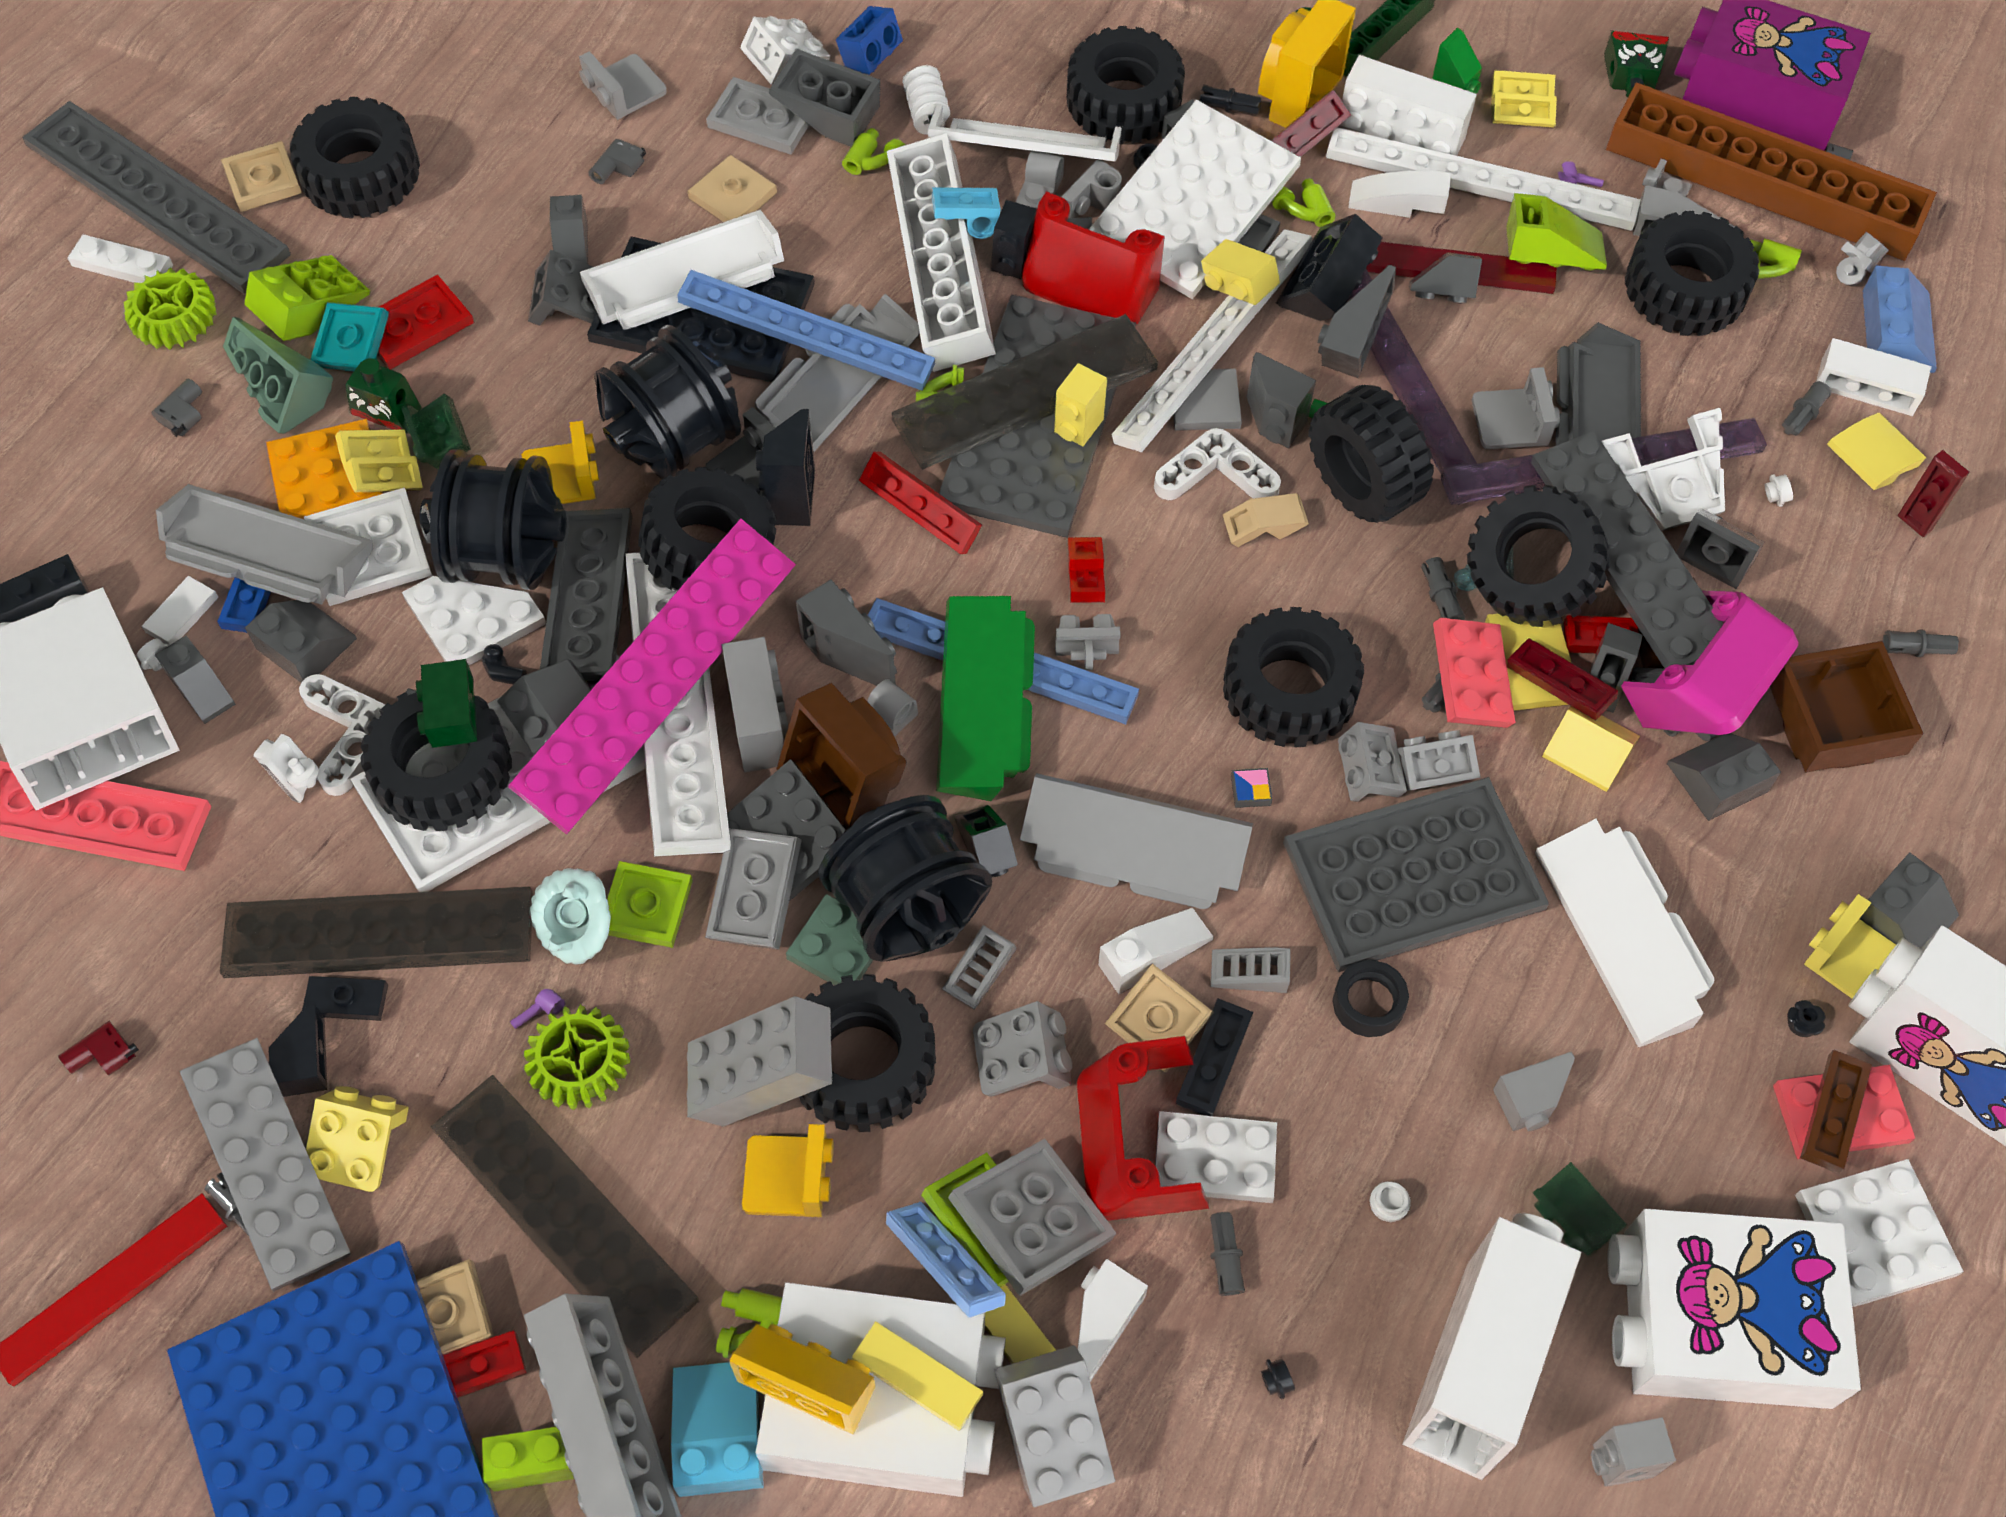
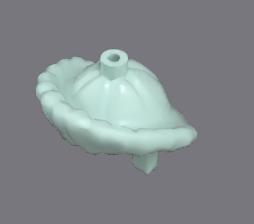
M566 868L563 871L557 870L553 872L551 876H546L542 884L536 888L535 895L531 898L532 926L536 929V936L542 941V946L545 949L549 950L553 956L558 957L564 963L584 964L602 950L609 934L611 915L608 900L606 899L605 887L594 872L583 869Z

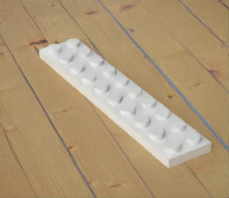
M625 553L632 638L634 642L678 590L675 588L670 590L661 583L662 579L660 577L656 579L649 572L648 565L642 561L640 553ZM708 668L643 745L654 857L723 853L730 850L731 842L710 670Z

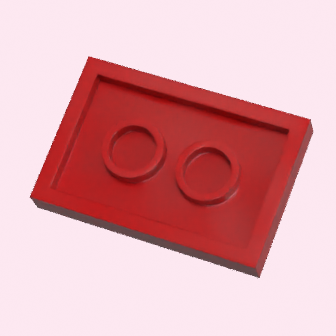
M437 274L379 306V308H384L388 311L389 316L377 355L388 369H393L473 324L472 314Z

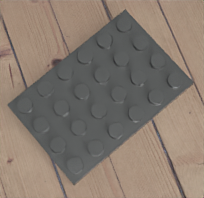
M1489 777L1285 836L1283 842L1338 972L1345 971L1347 967L1358 961H1378L1544 911L1549 905Z

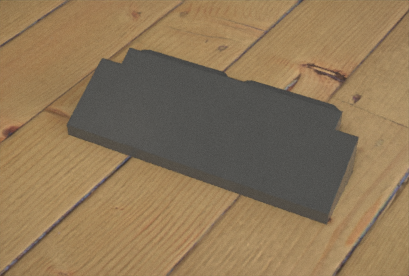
M1597 322L1577 340V343L1573 342L1568 347L1562 346L1557 351L1556 399L1562 407V413H1560L1559 426L1556 428V446L1593 431L1600 441L1630 433L1641 465L1640 340Z

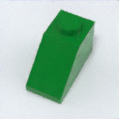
M1457 27L1440 44L1432 79L1477 94L1481 87L1479 78L1482 66L1463 30Z

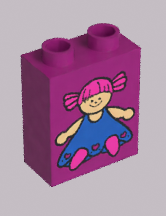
M1723 0L1718 11L1702 6L1691 36L1688 38L1674 75L1689 80L1683 96L1684 100L1825 151L1849 97L1871 32L1769 0Z

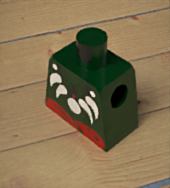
M1611 30L1604 51L1610 87L1616 90H1625L1627 98L1636 82L1655 89L1663 66L1669 37Z
M368 358L361 361L346 382L345 387L349 410L352 415L367 419L392 430L405 429L407 433L422 412V407L405 376L380 366L376 359Z

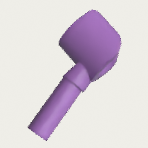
M1570 161L1562 164L1564 172H1558L1561 181L1574 184L1584 183L1602 187L1604 182L1602 179L1578 173L1575 163Z
M543 989L537 995L535 1003L510 1022L516 1029L543 1010L548 1015L549 1013L557 1015L564 1008L565 1001L553 990Z

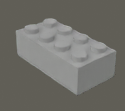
M794 996L688 1042L687 1117L724 1127L832 1084L830 1008Z

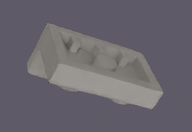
M1357 722L1339 737V752L1351 801L1358 802L1368 793L1399 798L1407 791L1395 733L1392 727Z
M1460 730L1438 733L1439 741L1426 743L1425 736L1404 739L1405 747L1397 749L1401 756L1406 789L1414 790L1481 778L1473 735L1461 737Z

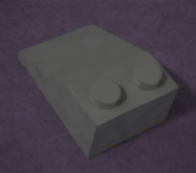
M796 48L769 89V94L826 138L852 147L859 134L865 131L880 107V79Z
M1392 265L1386 267L1333 315L1330 325H1323L1317 342L1320 344L1318 353L1322 356V366L1359 378L1393 294L1396 267Z

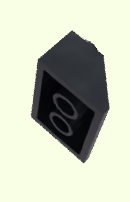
M1357 214L1321 226L1276 304L1287 310L1319 321L1332 318L1348 302L1347 300L1352 291L1363 281L1362 274L1367 265L1372 263L1378 255L1377 248L1383 237Z
M809 409L799 410L764 436L763 450H757L756 470L760 471L759 490L763 491L762 495L771 504V509L776 517V525L811 526L815 462Z
M66 554L1 583L0 623H12L51 608L64 597L89 593L90 591L70 556Z

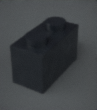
M1009 200L1005 201L994 227L991 271L998 272L1004 276L1022 278L1037 208Z

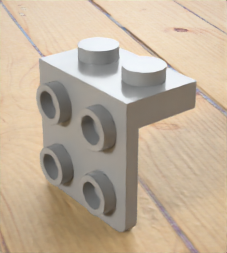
M590 51L579 56L582 68L579 71L581 80L617 120L667 93L666 85L637 54L629 55L606 68L602 66Z
M1544 367L1530 369L1524 389L1482 391L1473 394V410L1481 445L1485 449L1549 445L1554 429L1559 426L1560 414L1559 409L1553 406V385L1550 380L1547 381Z
M1036 1001L975 1024L973 1035L983 1094L993 1097L1039 1080L1057 1089L1072 1085L1070 1074L1072 1060L1066 1050L1064 1038L1066 1024L1060 1012Z

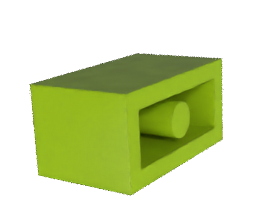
M557 1427L482 1438L484 1482L493 1491H501L575 1479L573 1472L565 1461L566 1449L560 1430Z

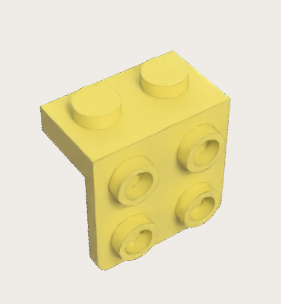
M1860 894L1855 897L1850 905L1844 901L1841 902L1829 918L1835 924L1829 931L1822 927L1809 944L1815 950L1804 963V965L1850 998L1854 997L1872 971L1880 968L1896 946L1892 941L1860 920V917L1871 904L1870 901Z
M346 1086L335 1087L334 1090L316 1098L306 1151L318 1179L368 1192L378 1189L381 1185L390 1132L406 1122L409 1107L396 1104V1099L393 1097L375 1095L370 1098L359 1095V1090Z

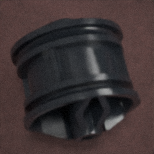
M666 325L659 330L658 337H654L647 342L646 352L627 364L617 361L611 365L610 369L602 367L594 373L600 419L603 422L610 418L613 420V422L603 428L607 440L619 454H622L639 466L646 463L661 479L669 475L675 477L678 470H682L689 465V458L709 444L718 446L725 441V438L731 440L741 433L735 389L732 386L730 388H725L724 386L732 380L731 373L719 356L699 342H692L677 328Z
M461 449L449 450L444 456L437 476L430 487V492H433L432 498H424L422 500L419 515L420 526L426 543H431L433 564L439 579L445 583H455L459 579L462 581H473L480 572L500 573L503 582L507 585L519 584L524 590H535L541 583L544 573L557 553V548L553 547V541L562 542L567 529L566 511L553 490L552 476L546 459L541 456H531L528 460L514 458L510 461L507 468L487 466L486 461L481 455L467 454Z
M917 795L907 797L863 814L832 845L820 864L819 879L826 890L833 893L838 902L849 906L857 919L856 929L863 939V948L872 960L881 962L893 961L926 953L947 945L963 930L991 890V874L985 866L978 864L971 853L959 850L952 839L954 830L947 818V811L942 802L934 796Z

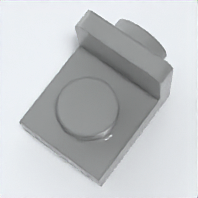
M1661 159L1656 169L1649 168L1643 180V186L1677 191L1687 197L1692 184L1663 173L1667 163L1666 160Z

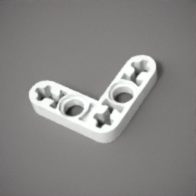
M1219 428L1206 431L1156 472L1154 481L1155 493L1165 500H1174L1180 497L1215 468L1252 498L1278 496L1281 479L1277 472L1230 433ZM1211 443L1217 445L1210 450ZM1188 459H1196L1201 462L1202 466L1198 469H1190L1185 466L1184 462ZM1242 460L1247 462L1250 467L1240 471L1235 469L1232 463ZM1176 478V483H1175V485H1173L1172 483H1170V482H1172V481ZM1259 483L1261 485H1266L1269 483L1271 485V488H1269L1268 486H1264L1261 488L1259 487Z
M315 674L306 677L299 687V693L304 703L311 710L349 727L323 761L317 775L319 783L327 794L339 796L347 793L354 786L350 780L351 778L364 772L360 759L363 752L352 756L347 754V750L352 744L362 742L363 737L369 734L367 727L374 717L379 719L381 716L379 710L385 704L327 676ZM323 688L330 700L328 702L327 698L319 693L312 696L311 692L313 690L319 692ZM346 700L357 702L355 709L349 713L338 711L339 705ZM340 773L343 776L340 780L333 779L330 781L329 779L331 775L338 776Z

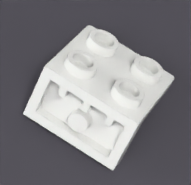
M768 16L767 18L753 17L740 47L771 85H773L796 48L826 60L830 58L828 52L823 48V44L808 31L804 22L796 18L787 20L778 19L773 16Z

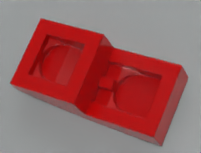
M1068 537L1070 603L1105 602L1106 590L1102 537Z

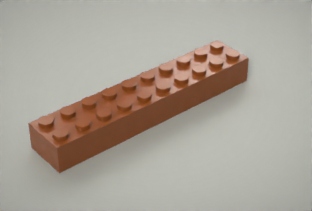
M1637 82L1614 124L1606 147L1608 151L1654 168L1657 167L1661 159L1667 161L1664 172L1855 243L1868 232L1889 250L1886 253L1887 255L1903 261L1906 260L1917 240L1937 194L1933 190Z

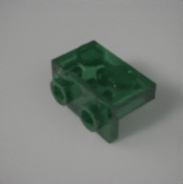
M445 393L419 411L409 404L401 407L405 417L404 426L414 443L412 447L413 452L422 463L427 462L436 469H439L444 456L449 450L461 449L465 452L471 450L454 401Z
M1570 1162L1544 1186L1538 1187L1532 1192L1538 1199L1534 1204L1538 1212L1550 1222L1556 1220L1566 1231L1562 1237L1566 1244L1578 1251H1583L1587 1256H1593L1610 1241L1613 1234H1618L1628 1226L1573 1162Z

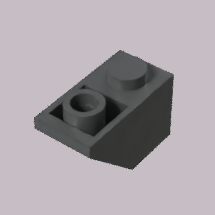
M1446 253L1410 280L1409 289L1416 291L1415 297L1434 299L1435 294L1448 295V301L1467 303V298H1476L1482 259L1479 256Z

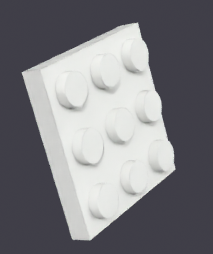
M405 488L304 516V520L373 540V550L345 597L329 593L326 597L329 606L432 576Z
M1908 1159L1800 1190L1795 1195L1807 1221L1844 1224L1852 1307L1953 1278L1964 1272Z

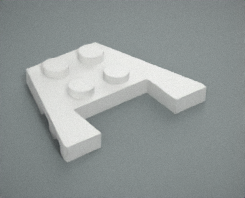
M1720 408L1699 413L1687 419L1698 451L1645 466L1640 465L1630 433L1601 441L1661 531L1691 523L1695 514L1702 509L1714 515H1719L1725 511L1724 469L1720 468V450L1723 449V438L1719 436V422L1722 420Z

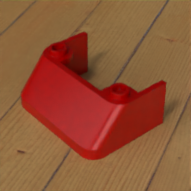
M1185 1036L1119 1045L1086 1067L1078 1077L1077 1090L1085 1189L1087 1195L1107 1221L1209 1209V1202L1201 1182L1161 1187L1159 1172L1151 1161L1145 1158L1125 1159L1118 1085L1138 1082L1149 1070L1194 1065L1193 1056Z

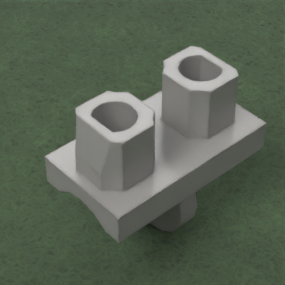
M1868 232L1854 246L1847 241L1841 250L1849 257L1839 263L1836 271L1837 278L1845 285L1853 286L1859 284L1866 276V271L1872 274L1877 263L1889 250Z
M1098 614L1094 616L1093 627L1080 628V619L1076 615H1063L1059 628H1056V656L1071 655V661L1084 660L1085 670H1093V660H1106V654H1119L1120 627H1115L1111 614Z

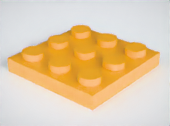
M367 419L266 442L279 512L304 519V516L384 494V491L354 492L344 470L335 436L339 431L370 430Z

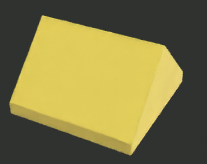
M1571 706L1542 757L1607 792L1640 736L1602 715L1595 721Z

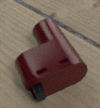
M108 1021L58 1055V1058L71 1074L93 1059H96L109 1076L135 1058L136 1055L134 1053L139 1049L134 1043L128 1045L115 1026Z

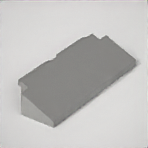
M886 294L881 297L870 313L861 304L856 308L851 304H845L830 319L907 348L920 334L918 322ZM805 349L810 357L807 362L801 358L793 359L757 398L755 408L775 428L799 410L809 409L813 452H815L882 376Z
M190 484L156 510L159 540L166 543L165 554L168 560L222 577H235L244 580L248 585L307 603L314 602L322 605L329 593L345 597L373 550V540Z
M1036 773L1020 840L1038 844L1034 860L1038 861L1039 868L1044 872L1106 887L1116 886L1119 880L1129 882L1131 890L1136 894L1195 908L1207 909L1211 906L1212 902L1216 903L1219 887L1238 891L1253 823Z

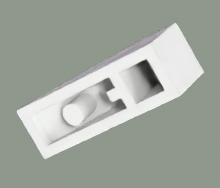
M1190 908L1132 928L1100 947L1098 965L1117 993L1121 994L1135 986L1152 964L1162 970L1212 941L1213 935L1195 910Z
M1108 1259L1105 1260L1100 1269L1093 1266L1081 1285L1086 1291L1083 1298L1078 1351L1085 1360L1090 1382L1143 1302L1148 1289V1285Z

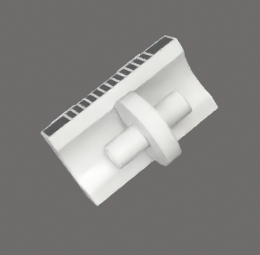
M281 734L275 742L266 739L254 753V757L291 800L300 803L304 798L306 789L312 788L318 780V766L313 760L303 754L289 736Z

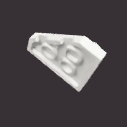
M432 576L402 592L405 601L445 662L466 659L468 665H471L482 659L486 646L497 644L503 648L546 625L545 617L528 592L460 580L455 583H445L439 577Z

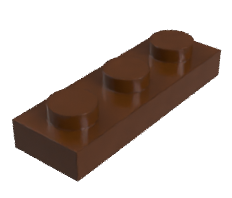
M1833 1050L1828 1055L1800 1159L1838 1174L1845 1169L1872 1064Z

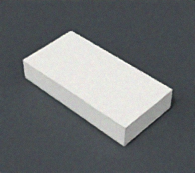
M187 576L147 619L142 628L145 633L155 639H160L164 644L171 645L181 639L219 597L211 588Z

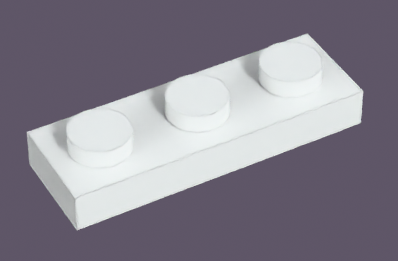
M84 234L68 256L72 267L138 283L144 282V275L152 277L156 275L157 270L161 273H166L170 267H173L169 256Z

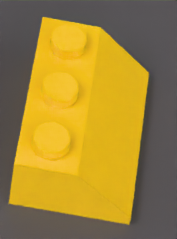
M756 1324L733 1352L729 1360L737 1382L854 1435L876 1387L874 1377L869 1375L871 1370L862 1363L852 1359H847L846 1363L830 1357L832 1354L830 1350L815 1342L809 1341L807 1346L793 1341L791 1340L793 1334L782 1327L770 1324L767 1329Z

